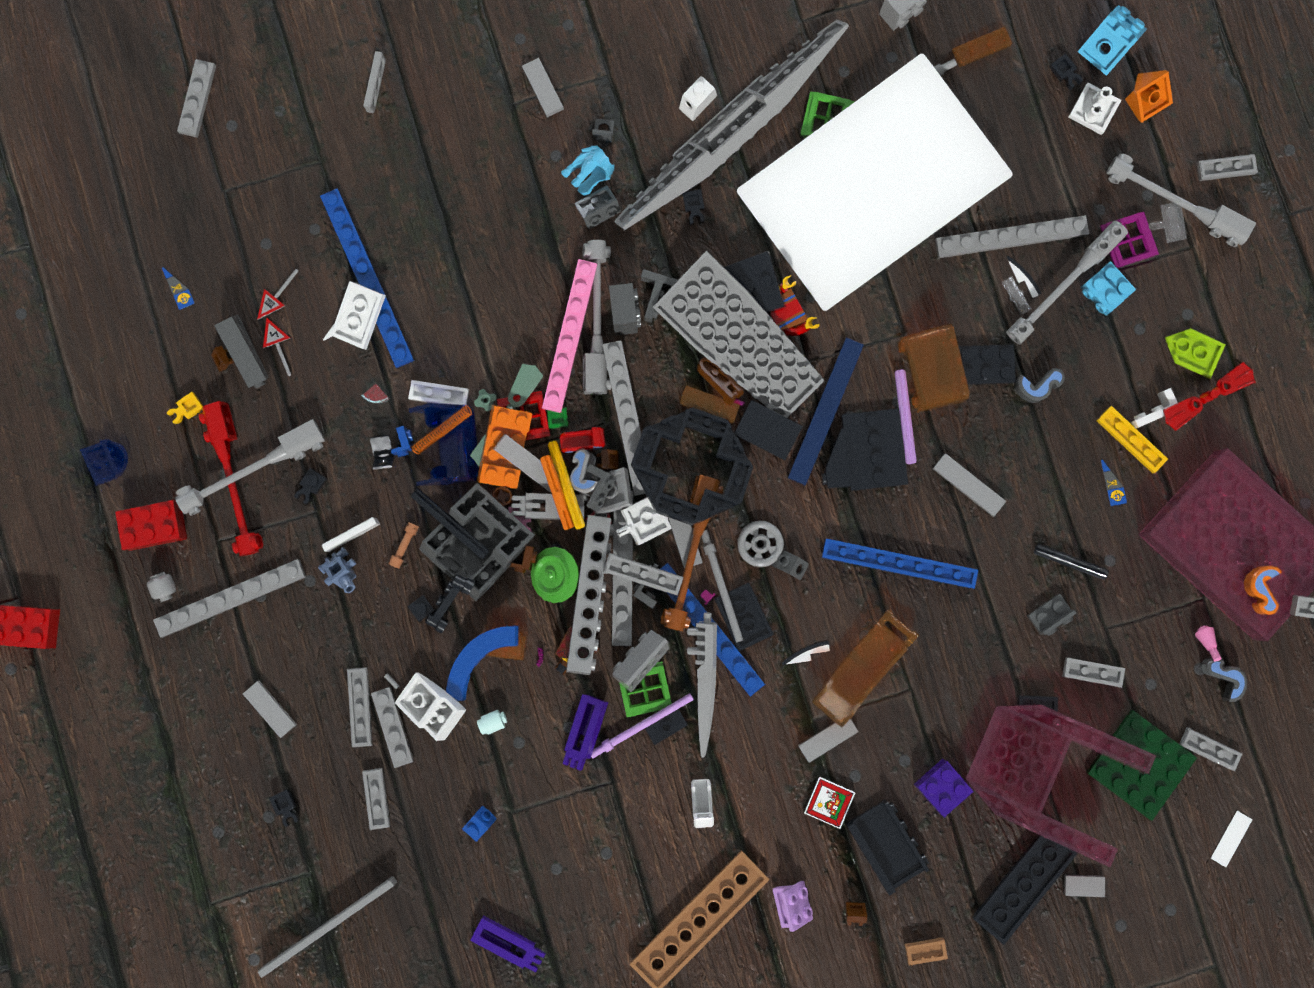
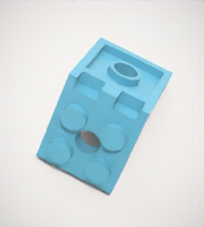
M1118 5L1078 51L1106 76L1147 30L1144 27V22L1138 18H1133L1130 15V11L1124 6L1120 7ZM1108 43L1111 47L1110 52H1103L1101 44Z

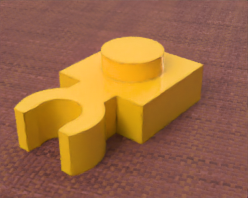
M190 392L177 401L178 408L168 410L167 415L171 416L176 413L177 418L172 422L178 424L183 420V416L190 419L202 411L203 405L196 394Z

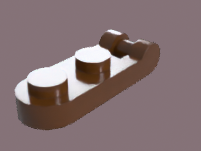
M706 357L702 358L697 364V370L700 375L723 396L726 404L731 405L736 398L743 395L742 387Z

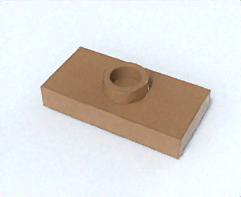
M944 938L904 944L909 966L948 959Z

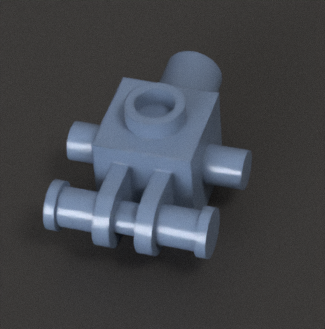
M342 547L337 553L331 554V559L327 557L325 559L326 562L319 565L318 568L323 574L327 573L328 577L324 582L328 586L334 583L343 588L345 593H351L355 589L352 580L357 577L352 569L356 562L352 558L349 561L343 559L349 553Z

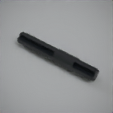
M1037 544L1034 548V554L1097 578L1104 580L1109 574V570L1042 544Z

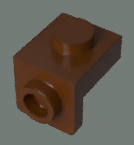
M526 546L522 565L511 563L510 567H515L514 571L521 573L531 570L532 563H536L537 558L535 547Z

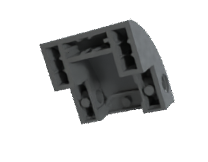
M478 483L450 509L448 515L489 550L487 556L481 559L442 524L438 525L422 541L419 548L424 555L451 579H453L455 574H458L464 578L468 577L474 580V586L468 595L475 601L497 581L535 536Z

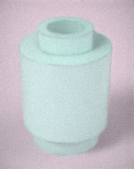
M499 710L483 715L481 719L477 720L482 735L486 733L489 735L505 728V723L508 722L505 713H500Z

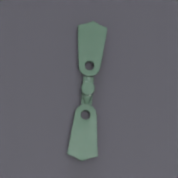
M521 365L508 395L510 404L506 408L515 410L516 407L522 406L543 378L542 373L535 365ZM515 394L520 395L518 402L513 400ZM486 434L470 455L478 466H480Z

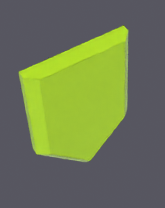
M1191 328L1165 337L1174 363L1211 379L1226 344Z

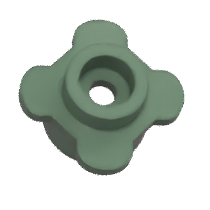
M481 389L478 399L474 401L476 407L484 408L485 411H491V407L497 397L495 394H489L485 389Z

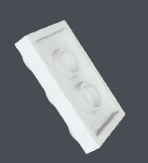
M349 281L331 336L359 348L367 349L386 295Z

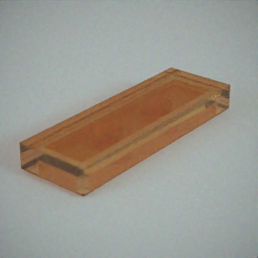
M1003 27L953 48L952 52L959 67H962L1010 47L1012 41L1006 28Z
M689 386L685 387L679 403L680 405L689 408L693 407L724 418L730 423H734L740 407L736 403L728 405L720 397Z

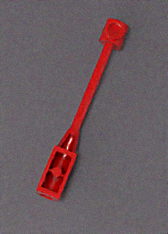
M217 401L202 407L203 412L199 413V420L202 424H206L208 431L203 433L204 439L213 445L222 462L225 476L228 477L233 474L230 463V442L237 440V435L229 404ZM233 482L228 485L240 535L235 537L236 542L232 543V549L234 553H239L240 556H247L257 553L259 549L263 548V539L258 533H248L236 483Z

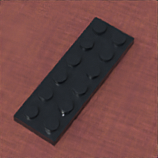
M1045 826L972 918L1005 945L1078 852L1050 828Z

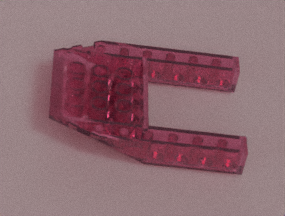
M1043 705L996 706L966 776L968 783L995 815L1111 867L1118 848L1041 814L1071 741L1143 774H1149L1156 755Z

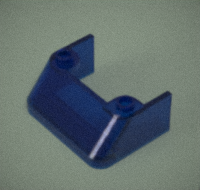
M428 403L409 408V413H424L427 426L436 429L442 422L447 421L452 415L454 416L458 410L463 409L465 405ZM471 407V416L438 439L441 466L434 467L431 470V479L416 482L417 486H439L477 480L480 466L470 456L477 446L474 412Z

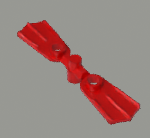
M1241 362L1219 379L1214 389L1202 393L1199 398L1193 396L1163 409L1165 423L1176 431L1200 413L1204 404L1214 400L1220 394L1226 396L1255 383L1253 369L1248 367L1245 362Z

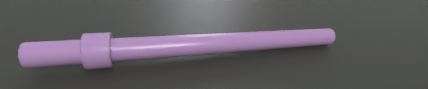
M690 693L612 739L604 740L600 746L593 749L591 757L595 758L605 751H611L615 745L693 701L692 695Z

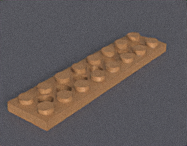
M741 850L630 962V966L652 988H663L770 879ZM745 874L747 881L744 884L737 883V875ZM725 888L733 890V895L730 898L723 897L722 891ZM711 902L719 904V909L716 912L709 911L708 905ZM697 916H702L705 918V923L702 926H697L694 923V919ZM688 930L691 933V938L683 940L680 937V933ZM671 944L677 947V952L672 955L666 952L667 946ZM661 959L663 966L659 969L652 966L653 960Z

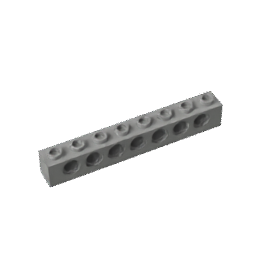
M591 515L587 517L566 672L590 675L591 670L595 671L596 659H593V652L597 651L599 639H595L596 631L600 632L601 620H598V614L603 611L604 601L600 599L601 593H605L606 581H603V577L607 573L603 572L606 564V554L609 555L611 552V543H608L609 536L613 535L614 530L611 518ZM601 534L604 540L596 542L593 535ZM594 552L599 553L601 560H592L591 554ZM594 571L598 574L599 578L591 580L588 577V573ZM592 590L595 592L596 598L590 600L586 597L585 593ZM591 610L593 618L586 619L583 616V611ZM588 629L591 637L588 639L582 638L580 631ZM580 648L586 649L588 657L580 658L577 651Z

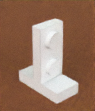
M1171 388L1157 394L1162 405L1152 408V413L1148 415L1143 412L1134 416L1135 420L1130 422V424L1135 428H1139L1164 417L1163 409L1178 403Z

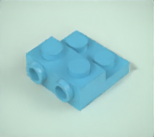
M1111 261L1080 287L1083 290L1084 296L1091 299L1095 303L1096 309L1100 313H1104L1105 316L1111 313L1136 290Z

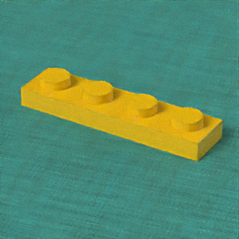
M1112 406L1108 407L1096 420L1151 473H1156L1168 460L1165 455Z

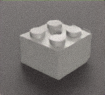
M884 0L879 15L894 31L898 27H904L909 22L908 19L910 17L918 16L923 11L922 7L926 4L927 0Z

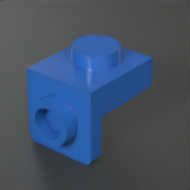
M401 426L396 428L401 447L391 450V453L398 455V457L409 454V451L412 450L411 441H413L411 430Z
M482 806L462 829L477 842L497 818Z

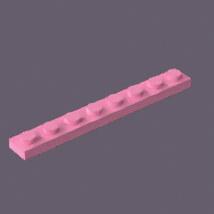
M578 259L542 409L562 413L596 274L597 263Z

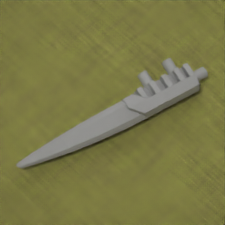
M709 612L704 613V621L696 623L697 628L689 627L687 630L688 635L697 636V647H688L687 654L697 655L695 664L701 665L697 669L698 726L701 758L705 757L709 742L716 688L717 623L711 622V613Z

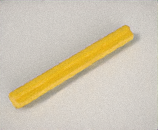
M549 442L548 448L576 529L584 528L585 522L558 442Z

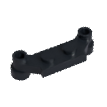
M455 574L452 581L447 583L444 589L445 594L439 595L435 603L438 606L433 614L429 613L425 623L434 627L435 631L442 633L449 621L442 616L459 591L468 595L475 581Z

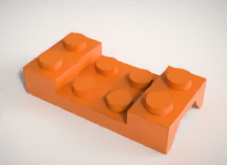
M492 405L477 477L479 483L517 489L521 470L493 450V448L504 434L524 448L532 418L531 412Z

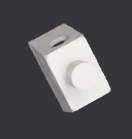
M700 76L683 94L679 109L694 121L716 98L715 88Z

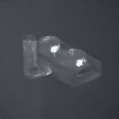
M1181 201L1160 205L1163 221L1150 223L1149 229L1158 230L1164 228L1167 243L1187 239Z

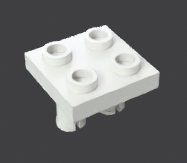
M1087 83L1068 118L1102 135L1121 100L1112 95L1110 87L1099 89Z

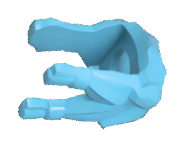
M598 146L581 149L582 153L576 157L574 162L561 171V174L567 178L575 169L581 167V172L577 175V178L571 181V184L576 188L578 187L577 191L584 196L590 194L594 186L599 182L609 180L614 171V164L612 165L609 162V158ZM591 173V176L581 183Z

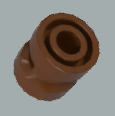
M498 487L494 490L492 497L503 507L510 506L513 502V493L508 488Z

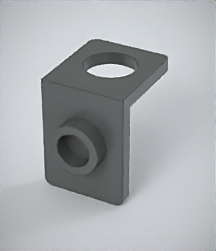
M596 119L595 127L592 130L593 140L599 143H612L614 121ZM606 124L609 126V131L598 130L600 125Z
M785 550L782 551L778 560L771 564V566L790 574L798 580L802 579L809 565L808 562ZM800 564H802V569H801V571L797 574V573H796L797 567H798Z

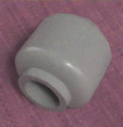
M161 572L149 577L150 580L147 582V588L152 599H160L163 602L172 598L171 594L176 592V586L170 574Z

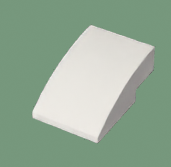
M418 672L414 674L395 701V704L419 728H424L436 741L445 740L466 711L450 694Z

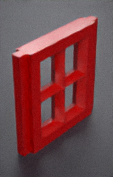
M542 391L531 393L523 404L538 403L539 413L532 414V418L540 417L542 425L539 428L529 429L525 441L550 436L546 410L542 409L544 402ZM520 395L513 396V400L518 402ZM508 397L497 399L498 406L506 408L510 404ZM523 405L520 406V411H524Z

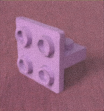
M799 881L790 886H777L773 888L782 928H789L790 932H794L813 920V911L810 907L808 890L805 887L804 881Z

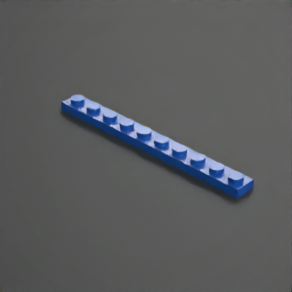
M337 188L321 195L322 202L358 283L385 295L340 191ZM385 296L376 324L395 367L399 368L415 360Z

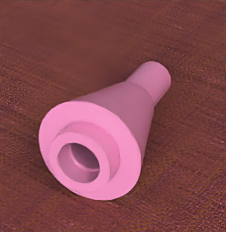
M1209 626L1198 628L1195 633L1196 638L1210 652L1214 662L1221 660L1222 658L1217 650L1214 628Z

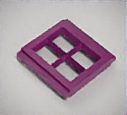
M1144 212L1115 220L1120 222L1126 229V224L1136 221L1140 235L1130 238L1128 232L1126 235L1127 239L1120 241L1109 253L1116 268L1159 255ZM1112 222L1101 225V231L1103 232ZM1142 238L1146 252L1136 255L1132 241ZM1129 243L1133 256L1123 259L1119 245Z

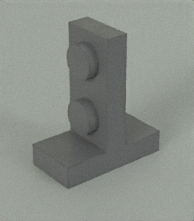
M643 269L641 281L654 284L644 317L646 322L652 323L653 318L657 319L659 314L653 306L664 296L665 289L663 287L670 289L678 279Z

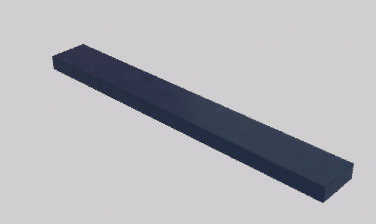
M847 337L845 338L788 479L806 485L864 344Z

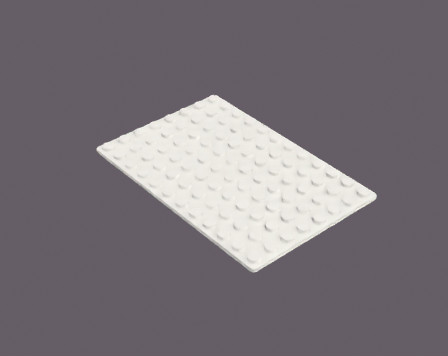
M919 54L737 189V194L821 309L827 311L1011 178L1012 171L924 54Z

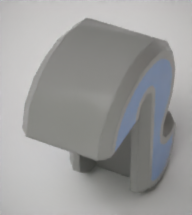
M580 449L574 454L572 462L577 464V466L571 472L570 481L574 490L587 496H592L598 482L591 481L592 473L586 471L589 464L595 466L597 458L587 450Z

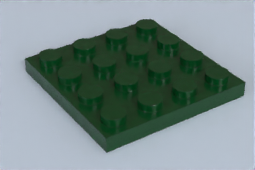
M1130 710L1086 773L1147 819L1153 821L1197 757L1134 710Z

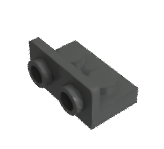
M607 185L574 203L588 229L621 212L616 197Z
M1057 594L1029 613L1027 617L1040 635L1047 634L1050 636L1058 630L1056 627L1062 623L1065 625L1074 619L1072 616L1076 614V611L1070 609L1061 594Z

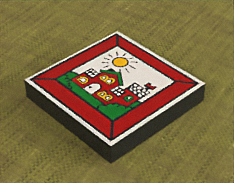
M818 776L804 813L840 829L855 792Z

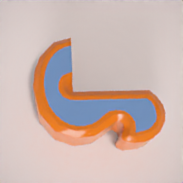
M1260 566L1250 571L1245 577V591L1249 596L1257 600L1256 603H1252V607L1258 614L1272 615L1278 610L1279 604L1265 582L1282 573L1278 567Z

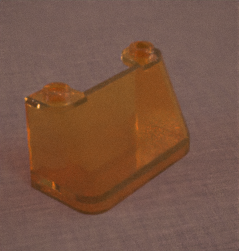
M952 324L938 326L900 338V342H898L900 353H904L908 357L916 392L914 397H912V405L914 409H917V413L959 404L969 398V389Z

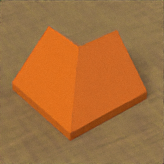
M1167 70L1139 73L1137 75L1134 91L1125 100L1139 122H1144L1173 104L1169 72Z

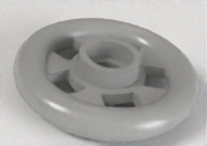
M755 521L742 529L738 537L737 546L741 557L748 564L756 567H766L778 560L783 551L784 541L781 532L776 526L766 521ZM760 528L766 529V536L763 534H758V530ZM749 533L754 535L751 543L745 541ZM769 538H775L776 546L770 547ZM759 540L764 542V546L762 548H759L757 546V542ZM750 548L757 553L754 557L750 556L747 552ZM769 551L771 556L763 559L761 554Z

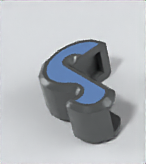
M1052 368L1035 386L1023 375H1019L1015 379V390L1027 402L1037 403L1047 398L1051 393V389L1060 387L1064 383L1065 375L1062 370Z
M1213 658L1204 659L1201 663V670L1204 674L1228 682L1222 701L1236 702L1241 699L1247 689L1245 672L1238 667L1222 666L1224 664L1222 659L1214 662Z

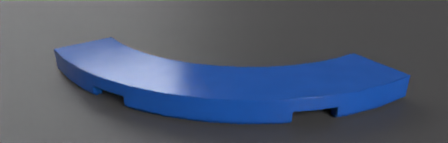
M504 626L489 630L468 643L460 652L451 668L446 692L455 700H466L470 674L474 667L477 666L486 654L495 649L518 646V626Z

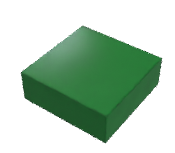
M566 407L562 409V413L547 410L549 429L568 427Z

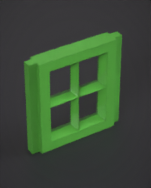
M810 91L800 136L807 138L814 133L812 128L815 118L825 120L824 124L833 119L830 117L832 104L843 106V111L852 105L854 101ZM819 101L829 103L826 116L816 114Z
M662 661L657 662L646 675L658 673L660 684L646 687L643 678L641 681L642 688L630 692L619 683L627 717L658 711L672 704ZM661 688L663 698L649 701L647 691ZM643 692L645 702L631 705L629 695Z

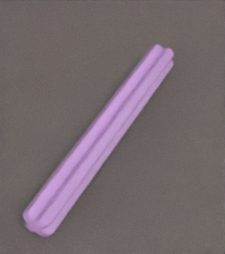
M897 370L895 371L905 461L906 464L916 463V453L906 371Z

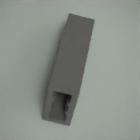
M239 315L232 316L214 325L248 388L254 386L256 389L266 384L264 380L268 379L269 376Z

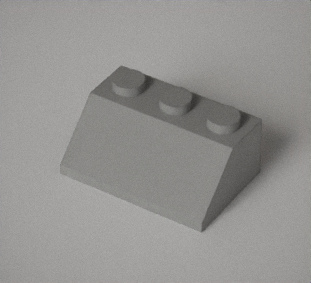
M652 630L649 633L645 632L638 640L640 643L635 648L631 647L625 656L627 658L623 662L619 661L613 668V677L630 692L635 689L670 649L668 641Z

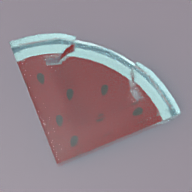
M377 384L362 395L365 400L371 403H383L389 400V397Z

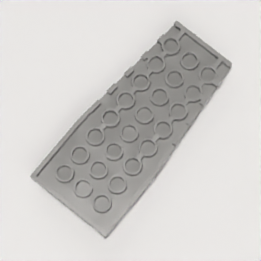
M708 251L653 306L697 351L721 368L725 374L733 378L737 384L745 388L767 408L785 417H788L824 382L823 377L749 291Z

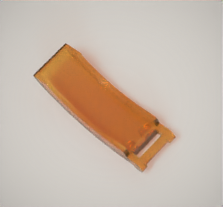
M888 609L840 663L814 697L812 703L842 728L854 716L869 693L903 656L919 634L916 631H911ZM889 621L908 638L903 641L885 623Z

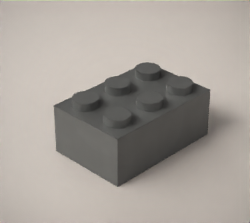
M632 283L609 286L615 336L638 333V327H641L637 288L633 289Z

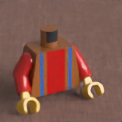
M789 275L780 284L786 307L770 312L768 315L786 336H799L809 331L810 328H818L819 324L812 325V321L817 319V317L808 318L792 289L788 290V288L796 285V281L791 285L788 283V279L791 277Z

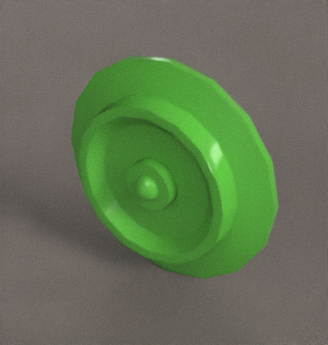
M559 547L544 549L537 555L536 563H532L531 580L535 591L545 601L552 603L564 602L574 594L578 587L579 570L574 557L568 551Z

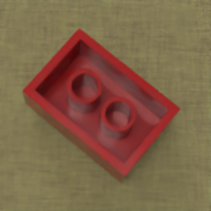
M176 500L115 512L122 550L132 551L187 539L183 512Z
M0 605V645L40 649L56 648L60 609Z

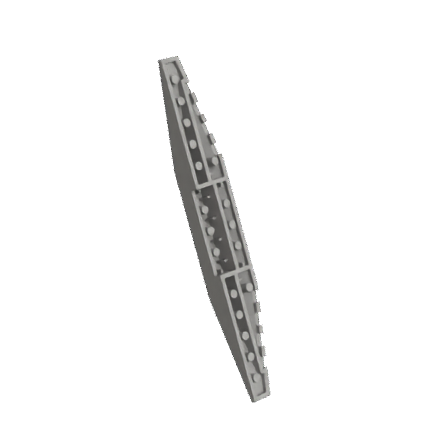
M836 19L817 33L818 37L812 42L808 40L802 44L803 48L796 54L791 52L787 55L788 59L781 65L776 63L770 68L771 72L766 76L760 75L672 155L673 160L669 164L665 163L660 168L661 173L656 179L652 178L648 182L650 186L644 192L640 191L636 196L637 201L634 204H629L614 222L626 230L712 175L715 169L725 163L759 129L767 125L770 119L782 111L849 27L848 23Z

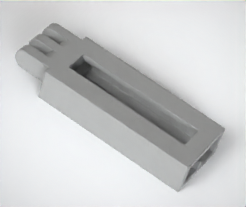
M526 493L525 496H512L513 501H519V504H511V508H519V511L511 512L513 516H524V519L560 520L552 494ZM575 495L584 519V495ZM540 503H545V511H532V508L540 509Z

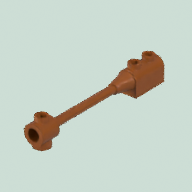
M704 475L696 476L690 503L699 506L705 489L722 494L723 486H720V480ZM711 518L693 525V537L675 609H664L661 616V624L666 628L682 632L684 628H689L691 617H687L688 612L682 610L700 537L703 535Z

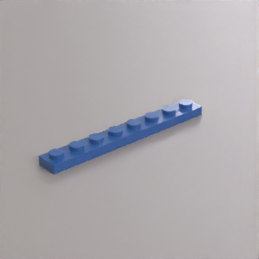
M825 539L821 557L975 589L978 574L977 569L831 539Z
M668 563L661 568V570L676 574ZM687 589L682 611L688 612L687 617H691V624L697 628L696 623L704 621V613L707 611L691 591ZM667 592L676 604L678 596ZM717 625L716 655L751 697L765 683Z

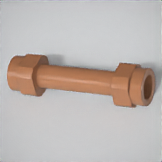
M408 522L404 529L406 533L395 556H391L389 565L400 568L404 561L402 557L412 536H416L419 526Z

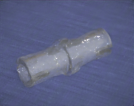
M1012 276L1002 282L1010 295V301L1015 303L1021 315L1032 309L1023 296V290L1020 291Z

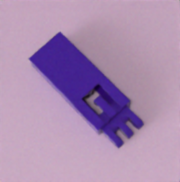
M582 694L564 750L566 751L563 760L564 765L568 766L570 763L571 768L576 767L577 770L582 771L586 759H591L608 702ZM580 734H582L583 736H585L584 741L580 740V746L576 747Z
M484 915L470 940L521 968L526 967L534 972H537L538 967L532 964V962L538 965L542 962L536 955L544 958L546 954L534 947L535 942ZM512 944L517 946L516 952L522 953L521 957L509 951Z

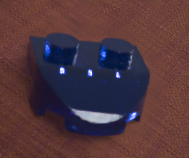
M105 439L100 440L95 445L80 449L96 486L117 479L126 470L128 454L121 444Z

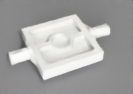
M646 497L632 506L621 510L626 526L617 529L616 532L619 533V537L630 533L636 545H640L672 528L668 517L655 513L650 501Z

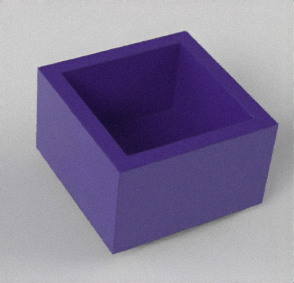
M943 758L914 783L915 787L944 818L974 792L949 762Z

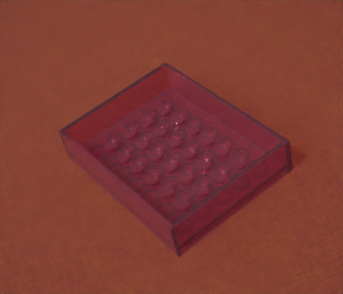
M1228 448L1214 451L1139 534L1141 538L1253 640L1268 641L1291 616L1290 609L1293 595L1308 597L1314 590V526ZM1260 566H1274L1282 571L1279 575L1265 581L1279 604L1277 612L1272 615L1255 612L1252 603H1256L1257 600L1249 596L1244 588L1246 575Z

